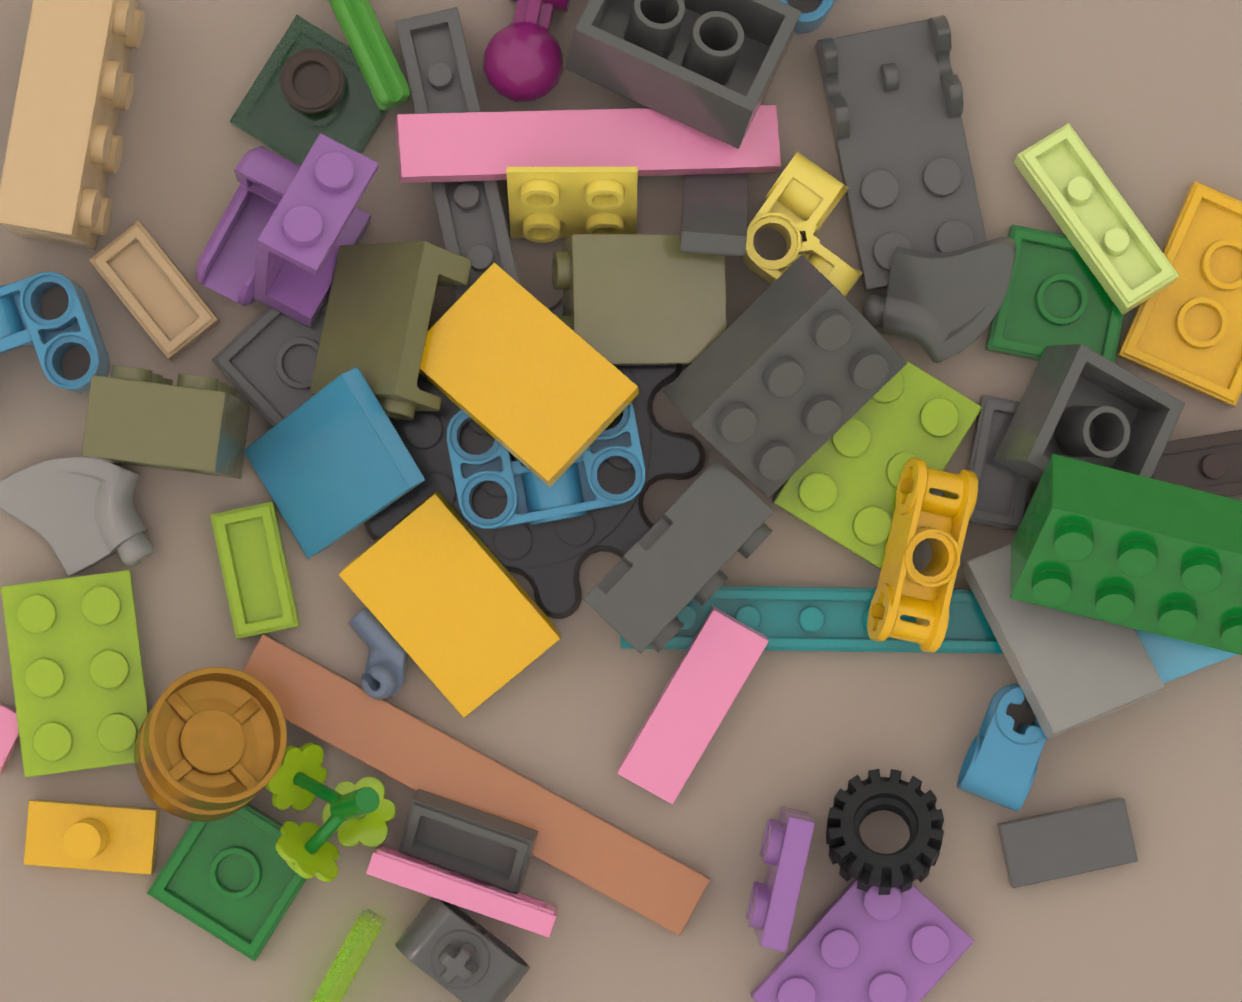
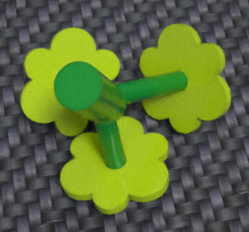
M312 742L304 744L300 749L290 745L286 747L285 755L278 771L265 785L266 789L273 793V806L279 810H285L291 806L295 810L303 811L311 806L316 796L328 803L322 811L324 824L321 827L310 821H304L300 825L293 821H286L280 828L282 835L276 841L275 847L278 854L286 861L289 867L301 877L310 879L315 876L323 882H332L339 873L336 860L340 854L336 846L327 840L335 831H338V841L345 847H354L359 842L367 847H378L388 837L389 829L386 822L391 821L395 817L396 806L389 799H385V787L375 777H364L356 785L349 781H343L336 786L335 790L323 784L327 778V770L321 766L324 758L323 749Z

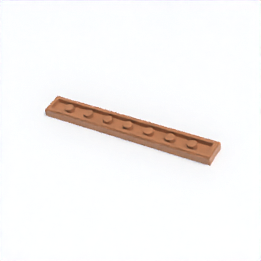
M262 634L242 671L256 678L270 690L279 703L285 720L416 792L418 789L539 831L532 852L533 856L679 936L710 881V877L391 702L385 699L377 700L369 697L360 685L267 634Z

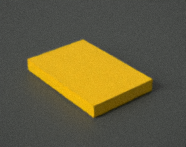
M1195 181L1189 187L1162 249L1163 254L1176 270L1179 277L1172 285L1137 306L1118 348L1116 357L1226 406L1234 407L1242 392V201Z
M493 263L427 331L419 370L420 374L549 487L561 477L639 394L638 386L496 263Z
M438 490L434 491L342 568L338 574L463 718L553 646L562 636L559 629Z

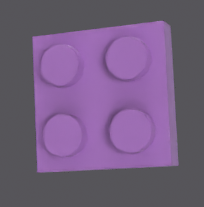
M782 807L779 821L768 819L766 823L760 856L763 857V863L769 864L765 883L754 881L746 913L749 927L755 928L754 931L761 947L783 952L787 951L815 826L813 819L804 811Z

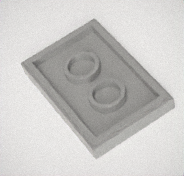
M1011 544L971 559L961 568L1047 740L1157 695L1165 688L1135 629L1011 599Z

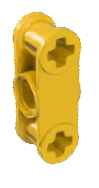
M915 457L910 458L904 465L897 484L896 507L888 542L885 546L880 577L868 612L867 631L871 640L883 642L890 637L918 643L922 651L934 653L940 648L948 628L949 605L957 570L960 565L968 522L977 501L978 478L975 472L963 469L955 474L927 467L923 459ZM930 488L943 491V497L929 493ZM926 539L932 549V558L923 570L917 571L913 564V552L915 547ZM901 615L915 617V621L902 620L900 617Z

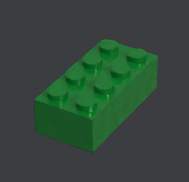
M1052 453L1011 543L1010 598L1242 655V501Z

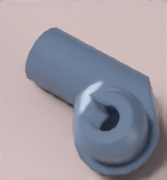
M365 607L348 624L369 647L365 673L361 678L362 689L369 697L381 700L396 695L405 683L408 654L370 610Z

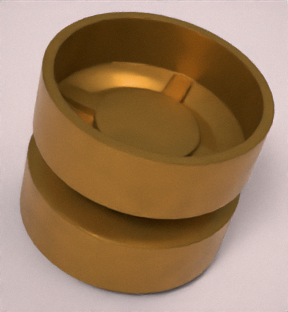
M206 667L186 673L165 689L145 718L137 734L134 760L140 783L148 796L160 808L178 818L196 822H209L231 816L244 808L278 771L287 745L285 718L279 703L270 690L247 673L227 667Z

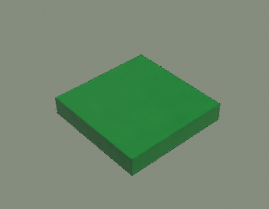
M1012 224L1009 227L1008 237L1013 239L1017 245L1014 269L1002 305L990 323L985 350L1040 361L1046 346L1082 344L1110 361L1115 362L1124 315L1121 314L1066 235Z
M248 803L240 811L220 820L209 822L192 821L147 894L255 962L307 879L292 870L276 850L275 843L282 835L280 828L283 824Z

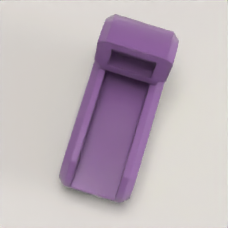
M263 146L250 149L242 157L234 170L240 185L198 260L195 276L199 284L242 306L250 305L256 301L254 299L257 239L298 172L300 165Z

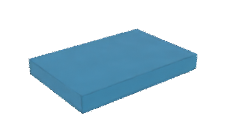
M358 367L338 376L243 450L308 559L323 552L425 481Z

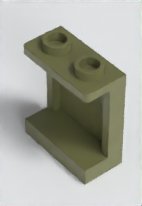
M572 234L562 241V251H554L552 256L554 290H563V315L556 316L614 366L690 365L727 329L725 255L680 251L681 234Z
M426 241L340 245L309 394L315 395L341 374L358 367L389 418L413 420L415 411H439L442 398L422 391L417 387L436 286L467 285L472 260Z

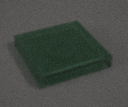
M296 15L229 122L281 156L301 166L320 133L363 154L390 110L382 111L377 107L351 48L299 15ZM304 49L323 50L332 55L343 70L346 81L344 96L340 103L330 112L317 116L302 114L292 108L283 96L280 88V73L288 58L298 51Z

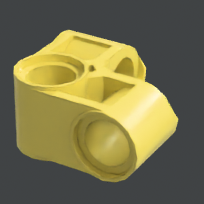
M797 151L765 196L767 200L747 226L745 256L742 255L741 257L743 263L751 271L772 285L803 255L846 297L863 272L850 267L846 262L820 244L821 240L813 234L818 233L823 223L849 188ZM764 228H771L780 232L786 242L784 257L776 261L762 258L756 252L753 245L755 233Z

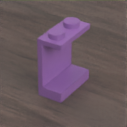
M321 133L319 134L257 239L254 299L311 327L330 294L339 246L359 244L370 225L371 214L356 206L377 172L379 163Z

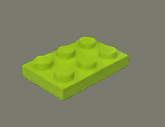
M905 360L907 364L785 482L773 502L779 508L880 570L896 507L897 484L904 465L910 458L915 457L923 459L927 467L943 471L982 409L980 405Z
M131 570L1 586L24 777L135 763L134 750L137 734L149 712Z

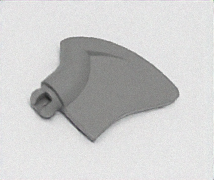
M66 457L29 466L0 481V509L38 532L51 545L68 576L76 575L94 566L115 552L119 553L123 564L130 567L141 563L140 559L149 557L153 553V544L144 535L148 530L142 522L133 501L140 473L132 469L96 458Z

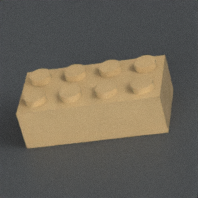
M33 0L0 184V226L23 238L93 250L96 248L98 235L106 236L112 215V199L105 197L109 172H118L123 153V137L116 135L120 110H129L134 91V74L127 72L131 48L138 49L140 47L145 29V12L138 10L139 2L137 0Z

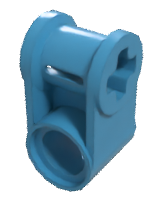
M1019 684L1004 686L992 697L979 732L972 741L963 761L957 780V788L1017 812L1023 806L1031 789L1038 767V759L1047 738L1036 716H1034L1031 724L1021 722L1017 726L1016 731L1013 730L1015 720L1011 716L1006 715L1007 707L1010 703L1021 705L1025 695ZM1027 701V708L1033 712L1030 704Z

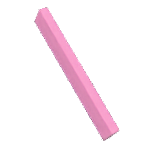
M760 105L739 149L650 108L397 114L395 119L399 183L507 180L506 167H638V176L776 173L782 166L776 105Z

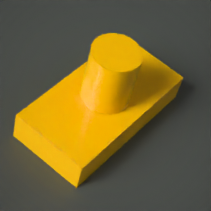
M44 799L29 800L24 865L151 875L155 872L160 809Z

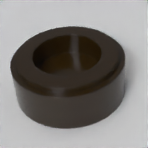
M304 49L298 51L288 58L280 73L282 94L292 108L302 114L317 116L328 113L340 103L344 96L346 81L343 70L337 60L323 50Z

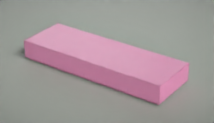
M712 606L618 766L617 774L673 805L768 644V637Z
M383 844L381 847L378 846L373 852L366 871L368 875L548 938L557 917L558 909L555 908L556 905L520 892L515 894L405 855L398 852L397 849Z

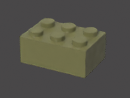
M112 365L111 377L92 375L81 455L120 464L241 479L244 461L243 450L246 446L251 404L235 397V387L227 386V383L218 382L219 379L189 374H179L178 383L175 386L172 385V379L163 378V375L154 374L152 370Z

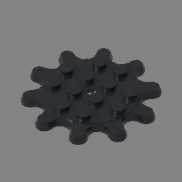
M563 296L556 305L549 308L555 315H563ZM684 365L615 366L635 383L639 389V394L631 402L634 408L645 465V482L641 492L632 501L623 505L587 511V514L535 525L525 523L499 529L480 528L471 524L463 516L458 502L447 445L448 425L461 409L419 373L417 387L422 391L441 397L440 410L415 411L413 420L389 418L425 481L364 523L367 533L376 541L434 491L438 490L507 571L520 574L529 581L534 591L536 604L546 616L553 619H564L571 616L579 608L582 600L579 570L584 560L591 554L600 551L612 552L622 558L653 527L654 524L649 521L643 507L644 496L649 487L657 481L664 479H690L696 476L703 468L705 450L701 442L693 435L671 432L664 429L656 421L653 414V401L656 394L662 387L673 382L681 374ZM623 411L605 430L612 429L620 423ZM474 420L468 421L460 432L462 449L471 455H480L487 452L495 441ZM511 454L512 462L518 461V459ZM610 458L600 466L597 480L606 492L622 494L633 486L635 471L627 460ZM485 482L474 490L472 507L480 517L493 519L504 512L507 506V494L500 484Z

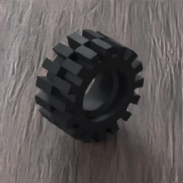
M880 769L869 770L867 779L861 781L858 775L848 781L846 791L840 788L834 797L833 807H830L828 814L826 844H829L828 855L832 865L839 864V875L847 882L851 877L858 881L857 889L868 892L869 885L879 887L878 895H890L891 888L899 886L901 893L908 891L912 888L913 881L918 879L921 883L929 876L931 866H935L938 860L944 830H942L944 822L942 809L937 810L935 807L937 798L931 789L926 793L921 791L922 781L914 776L911 777L909 783L901 780L902 771L891 769L890 777H880ZM886 810L901 816L907 823L910 832V838L902 849L889 854L878 853L867 847L860 836L859 827L869 814Z

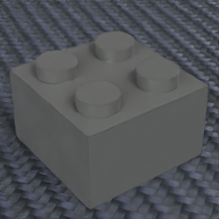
M1082 344L1046 346L994 457V461L1036 484H1039L1052 453L1151 478L1185 403Z

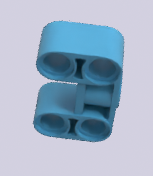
M48 271L0 286V354L23 346L33 347L48 380L57 387L80 394L90 391L92 375L108 377L110 370L109 355L88 297L80 285L62 274ZM64 287L69 299L67 310L57 319L47 320L41 311L42 297L52 288ZM84 346L90 354L89 370L81 378L69 380L63 372V357L70 349Z
M632 402L623 410L620 423L612 429L604 430L551 487L546 485L519 460L512 462L511 453L497 440L483 454L471 455L465 452L460 444V432L462 427L473 419L464 411L460 410L451 419L447 428V445L460 509L463 516L471 524L483 529H499L530 523V525L586 515L587 511L623 505L632 501L641 492L645 482V465ZM622 458L633 466L635 481L627 492L611 494L600 486L597 480V473L600 466L606 460ZM485 482L500 484L507 494V506L504 512L493 519L480 517L472 507L474 490Z

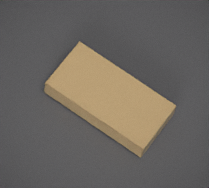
M139 220L89 260L169 360H173L220 322L218 317Z

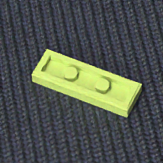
M1069 123L1017 154L1013 163L1122 315L1172 285L1177 280L1179 275Z

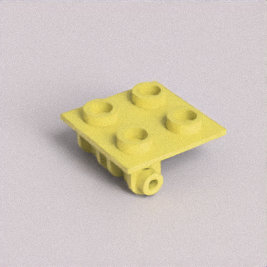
M506 167L511 238H526L532 242L547 243L558 238H568L572 234H637L638 167Z

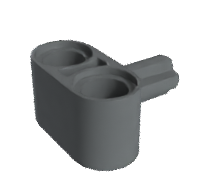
M434 897L430 898L395 943L396 947L406 958L462 1002H505L530 969V966L516 952L460 908Z

